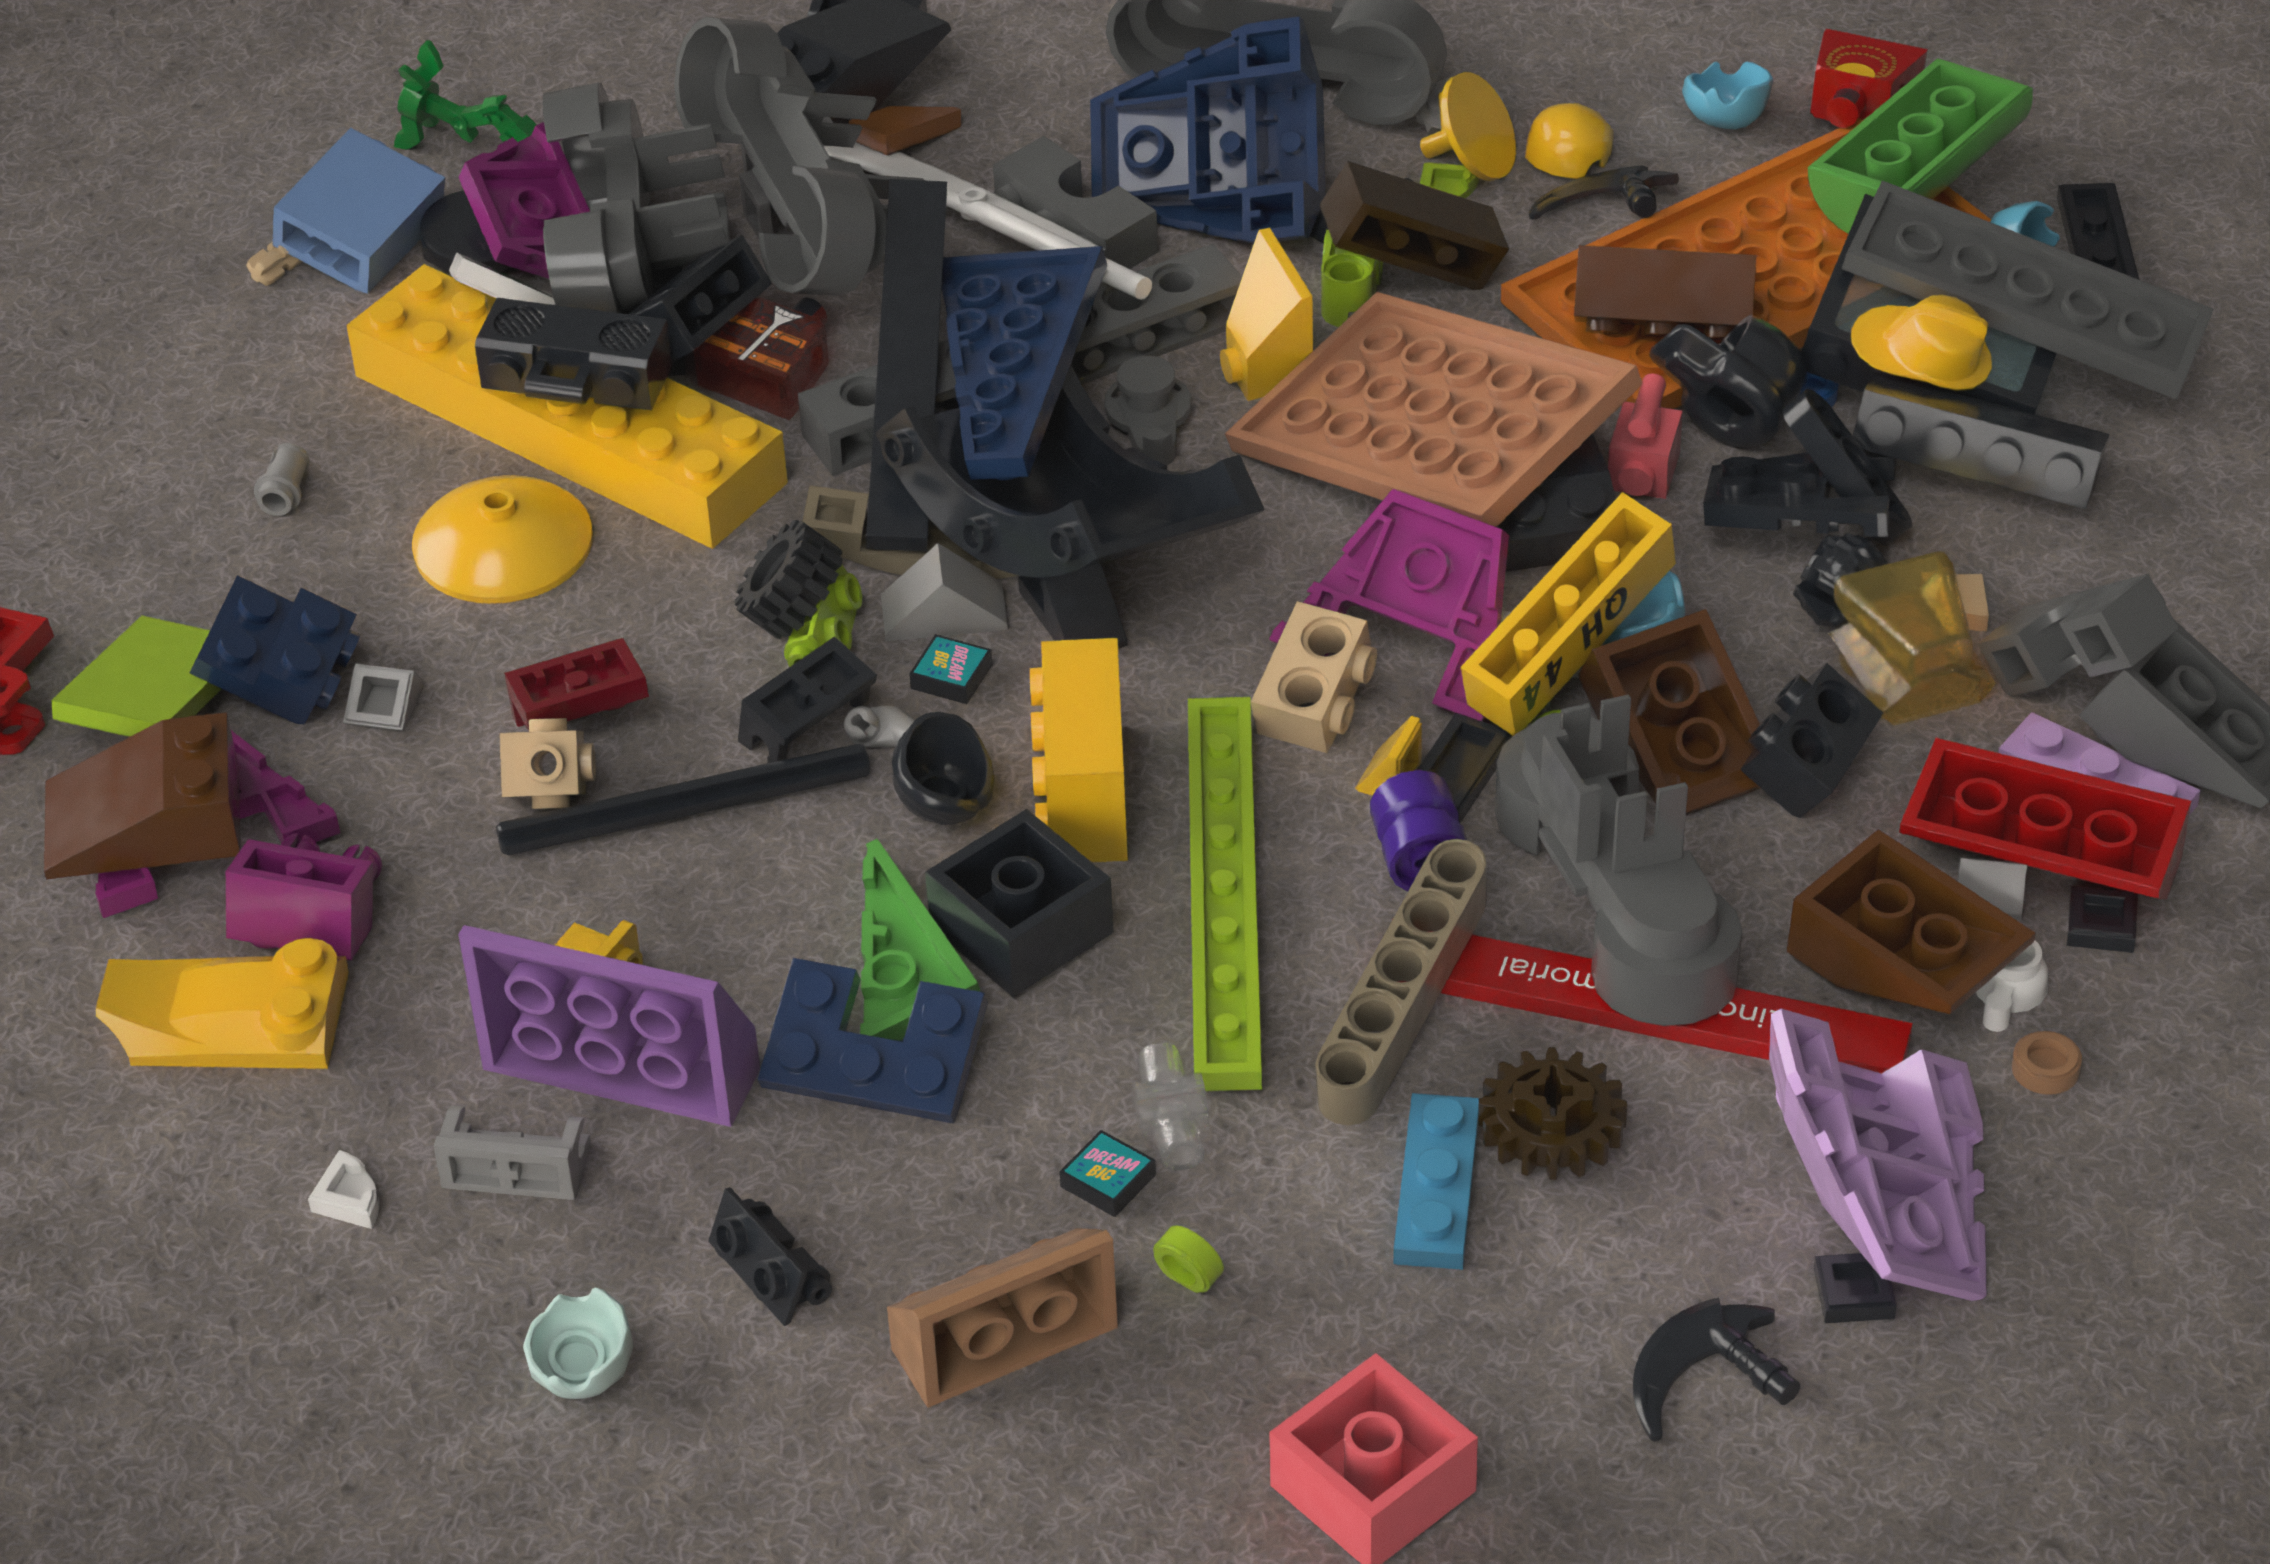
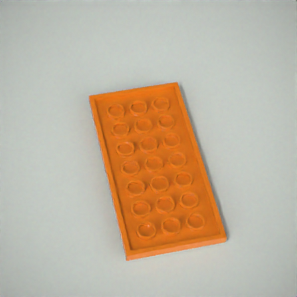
M1858 119L1850 127L1831 131L1585 246L1757 255L1753 316L1763 318L1779 328L1800 349L1805 343L1812 320L1848 236V233L1838 228L1828 219L1817 204L1809 184L1808 167L1863 120ZM1949 186L1933 199L1988 222L1991 221L1988 216ZM1578 249L1501 284V303L1540 337L1637 366L1642 381L1648 374H1658L1666 381L1661 407L1675 409L1682 405L1683 389L1663 372L1649 356L1651 347L1664 337L1644 335L1645 325L1621 324L1620 334H1601L1586 332V322H1575L1574 308ZM1854 274L1835 320V325L1841 329L1856 322L1860 315L1872 308L1891 305L1910 295ZM1695 328L1704 334V329ZM1713 340V341L1716 342V343L1719 345L1722 340ZM1640 387L1625 402L1636 403Z

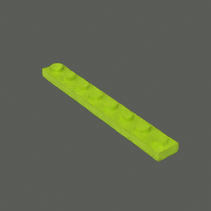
M1251 697L1188 698L1194 1090H1262Z

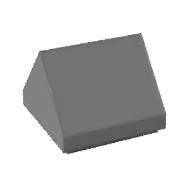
M1960 858L1957 881L2015 920L2021 921L2027 865Z

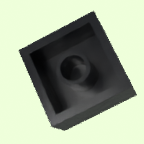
M1028 809L1020 812L925 871L928 911L951 945L1012 997L1114 933L1111 878Z

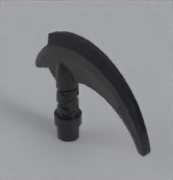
M1639 165L1585 176L1561 185L1541 196L1531 206L1529 219H1538L1551 209L1572 200L1615 191L1623 192L1626 197L1627 206L1634 214L1647 218L1652 216L1657 208L1656 197L1650 188L1677 184L1679 182V175L1673 172L1648 170V167Z
M1714 1298L1679 1312L1652 1334L1638 1357L1633 1376L1635 1409L1642 1427L1650 1440L1659 1441L1663 1437L1661 1425L1662 1407L1665 1397L1676 1379L1694 1363L1717 1353H1720L1732 1364L1735 1363L1740 1371L1750 1376L1752 1385L1764 1395L1769 1394L1781 1405H1786L1797 1396L1800 1390V1383L1788 1373V1368L1776 1358L1768 1359V1356L1760 1349L1754 1348L1755 1345L1747 1340L1749 1330L1771 1324L1775 1321V1310L1773 1308L1747 1304L1721 1305L1720 1299Z

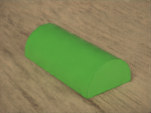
M1937 58L1808 167L1809 184L1817 204L1831 222L1849 234L1864 195L1868 194L1874 197L1882 180L1933 200L2027 118L2032 107L2033 88Z

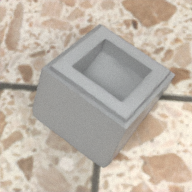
M355 664L343 723L404 732L425 681L412 670Z

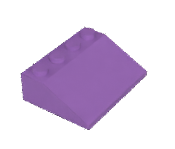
M464 925L458 935L483 1070L720 1125L732 1126L760 1071L755 1026L719 982Z

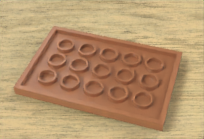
M1376 292L1225 433L1232 452L1383 500L1392 489H1396L1496 527L1535 488L1540 486L1574 450L1579 448L1611 414L1617 411L1643 383L1637 366L1634 364Z

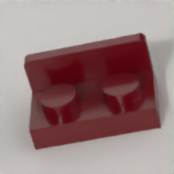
M624 638L504 673L513 719L518 727L525 725L528 731L529 720L567 718L568 722L604 710L620 709L627 703L649 697L646 677Z

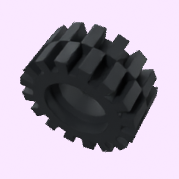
M793 520L790 526L785 524L780 528L778 537L773 534L767 540V548L764 551L759 550L755 555L754 559L757 561L753 567L746 569L743 575L746 581L739 584L736 592L739 594L735 599L736 610L777 639H781L782 636L784 638L790 636L793 628L798 631L804 625L807 615L811 618L818 610L816 605L819 600L824 601L830 593L827 587L835 583L839 575L835 571L842 566L843 559L840 557L843 554L842 550L801 520Z

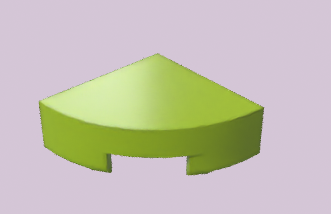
M1430 162L1424 163L1420 184L1463 198L1470 196L1479 183V178L1473 175L1464 165Z

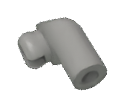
M858 706L846 715L844 728L854 744H863L866 749L891 748L897 746L899 739L915 719L896 706L872 708Z

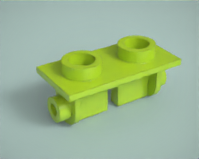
M843 564L835 571L839 574L835 583L827 587L830 593L824 601L820 599L817 603L816 608L818 610L811 618L807 615L804 625L798 631L793 628L784 649V656L788 661L789 667L833 637H836L848 649L851 648V632L857 609L861 607L863 598L857 578L852 573H848Z

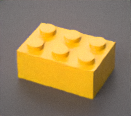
M1118 638L1041 641L1042 667L1030 668L1031 706H1043V711L1031 712L1032 750L1034 752L1045 751V756L1032 757L1034 796H1047V802L1035 803V816L1091 862L1128 861Z

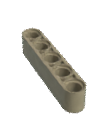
M1461 839L1446 840L1436 845L1429 853L1319 1051L1315 1063L1317 1101L1319 1111L1326 1119L1336 1124L1354 1125L1368 1120L1377 1111L1479 923L1487 904V863L1485 854L1474 843ZM1371 1031H1381L1380 1033H1369ZM1353 1082L1354 1084L1343 1085L1339 1083Z

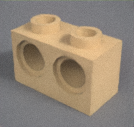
M1296 602L1251 700L1257 734L1324 753L1329 751L1337 733L1345 734L1350 726L1355 705L1353 697L1359 684H1367L1375 669L1377 649L1371 647L1367 620ZM1326 653H1337V654H1335V655H1333V656H1328V657L1322 656V655H1324V654H1326ZM1304 703H1315L1308 707H1298Z

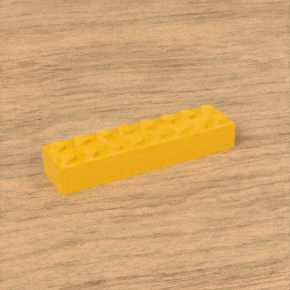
M423 264L347 324L355 375L711 549L715 548L788 483L782 431L669 378H666L652 411L598 404L591 397L588 398L586 404H576L526 397L522 393L481 388L475 342L496 298L463 284L428 265Z

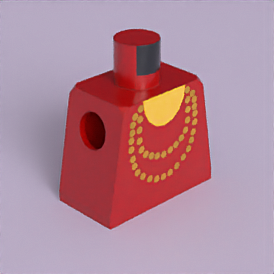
M1826 28L1823 33L1816 65L1810 114L1815 118L1829 120L1834 126L1839 128L1850 127L1858 119L1865 120L1925 69L1928 49Z

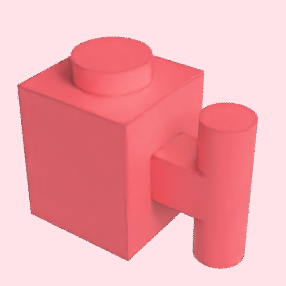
M1648 374L1643 378V384L1640 387L1636 403L1624 402L1609 446L1608 469L1614 491L1625 492L1633 496L1644 495L1666 499L1680 455L1683 410L1661 407L1666 381L1658 374Z

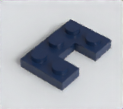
M793 958L757 1079L761 1088L954 1124L988 1005L985 993L920 981L904 1040L901 1042L846 1031L861 981L856 969Z

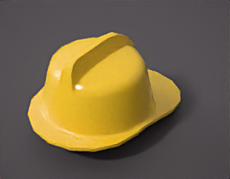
M1934 295L1925 298L1911 307L1886 305L1872 308L1860 315L1851 329V343L1858 356L1873 368L1892 375L1924 381L1957 391L1973 389L1982 384L1992 369L1991 353L1985 343L1988 322L1981 318L1969 304L1956 297Z

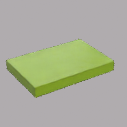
M141 615L51 700L53 719L131 737L161 720L196 715L222 689L189 673L210 630Z

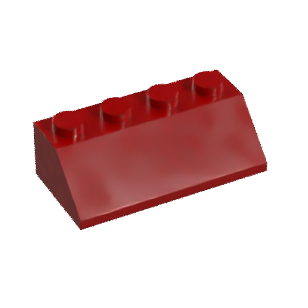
M1935 738L1901 820L1899 833L2167 900L2183 855L2191 801Z

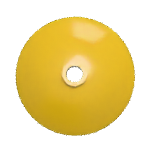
M493 476L469 482L450 491L424 513L413 534V557L422 577L430 585L446 595L476 603L515 602L548 592L568 580L578 571L591 550L593 541L592 523L581 501L567 490L555 484L527 476Z

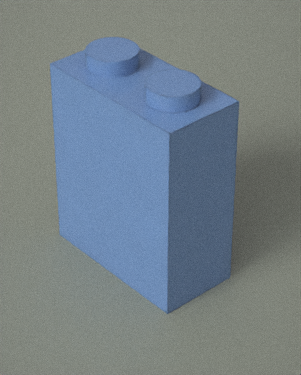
M350 128L274 206L273 246L276 248L279 245L284 247L289 252V255L355 290L368 294L421 239V219L433 203L444 197L445 177L434 172L430 167L419 164L392 150L381 141L372 139Z

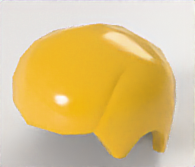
M1579 103L1556 104L1541 111L1534 119L1527 138L1525 158L1535 168L1551 175L1579 179L1585 177L1590 166L1598 160L1599 167L1604 168L1613 147V129L1601 114Z

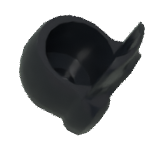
M1753 315L1747 316L1738 323L1719 345L1690 325H1677L1662 340L1652 346L1649 353L1651 360L1683 389L1681 404L1690 419L1719 442L1733 447L1755 448L1769 442L1784 425L1783 408L1805 390L1807 383L1805 359L1795 342L1773 324Z

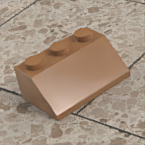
M1076 1228L1052 1239H1043L1028 1249L989 1265L975 1267L965 1275L929 1290L912 1293L902 1301L887 1306L891 1349L927 1408L1118 1328L1113 1238L1108 1231Z

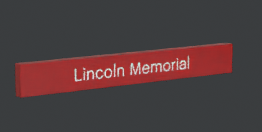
M1473 934L1441 991V994L1769 1060L1771 1014L1779 1009H1785L1829 1022L1838 1061L1881 1074L1906 1059L1913 1023L1741 988L1735 989L1733 999L1717 1014L1698 1022L1670 1026L1640 1022L1613 1010L1598 995L1591 975L1592 958Z

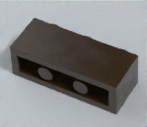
M1350 161L1346 162L1320 203L1335 247L1472 290L1484 288L1509 250L1493 207Z

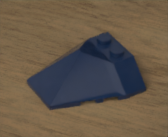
M1300 16L1245 24L1231 31V37L1204 50L1200 47L1183 54L1185 59L1157 73L1152 69L1090 99L1092 197L1100 196L1119 185L1156 210L1157 224L1250 244L1255 243L1259 230L1269 227L1279 242L1309 237L1321 210L1320 203L1326 195L1323 87L1304 20Z

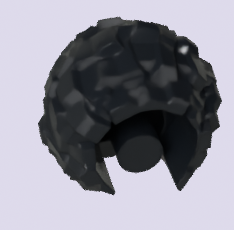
M1846 533L1844 536L1827 535L1821 540L1817 550L1808 561L1809 566H1806L1801 574L1802 582L1796 585L1793 595L1800 601L1801 608L1813 618L1816 625L1831 626L1840 630H1847L1857 626L1865 627L1893 599L1891 595L1893 591L1891 587L1892 577L1887 571L1888 561L1869 538H1863L1860 535H1852L1850 533Z

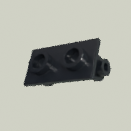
M731 1187L725 1188L708 1240L717 1254L732 1267L753 1291L757 1299L766 1305L783 1326L791 1323L797 1304L808 1301L811 1305L823 1303L832 1292V1285L829 1283V1271L823 1265H819L803 1247L792 1249L795 1238L773 1215L772 1209L765 1202H755L753 1199L742 1200Z

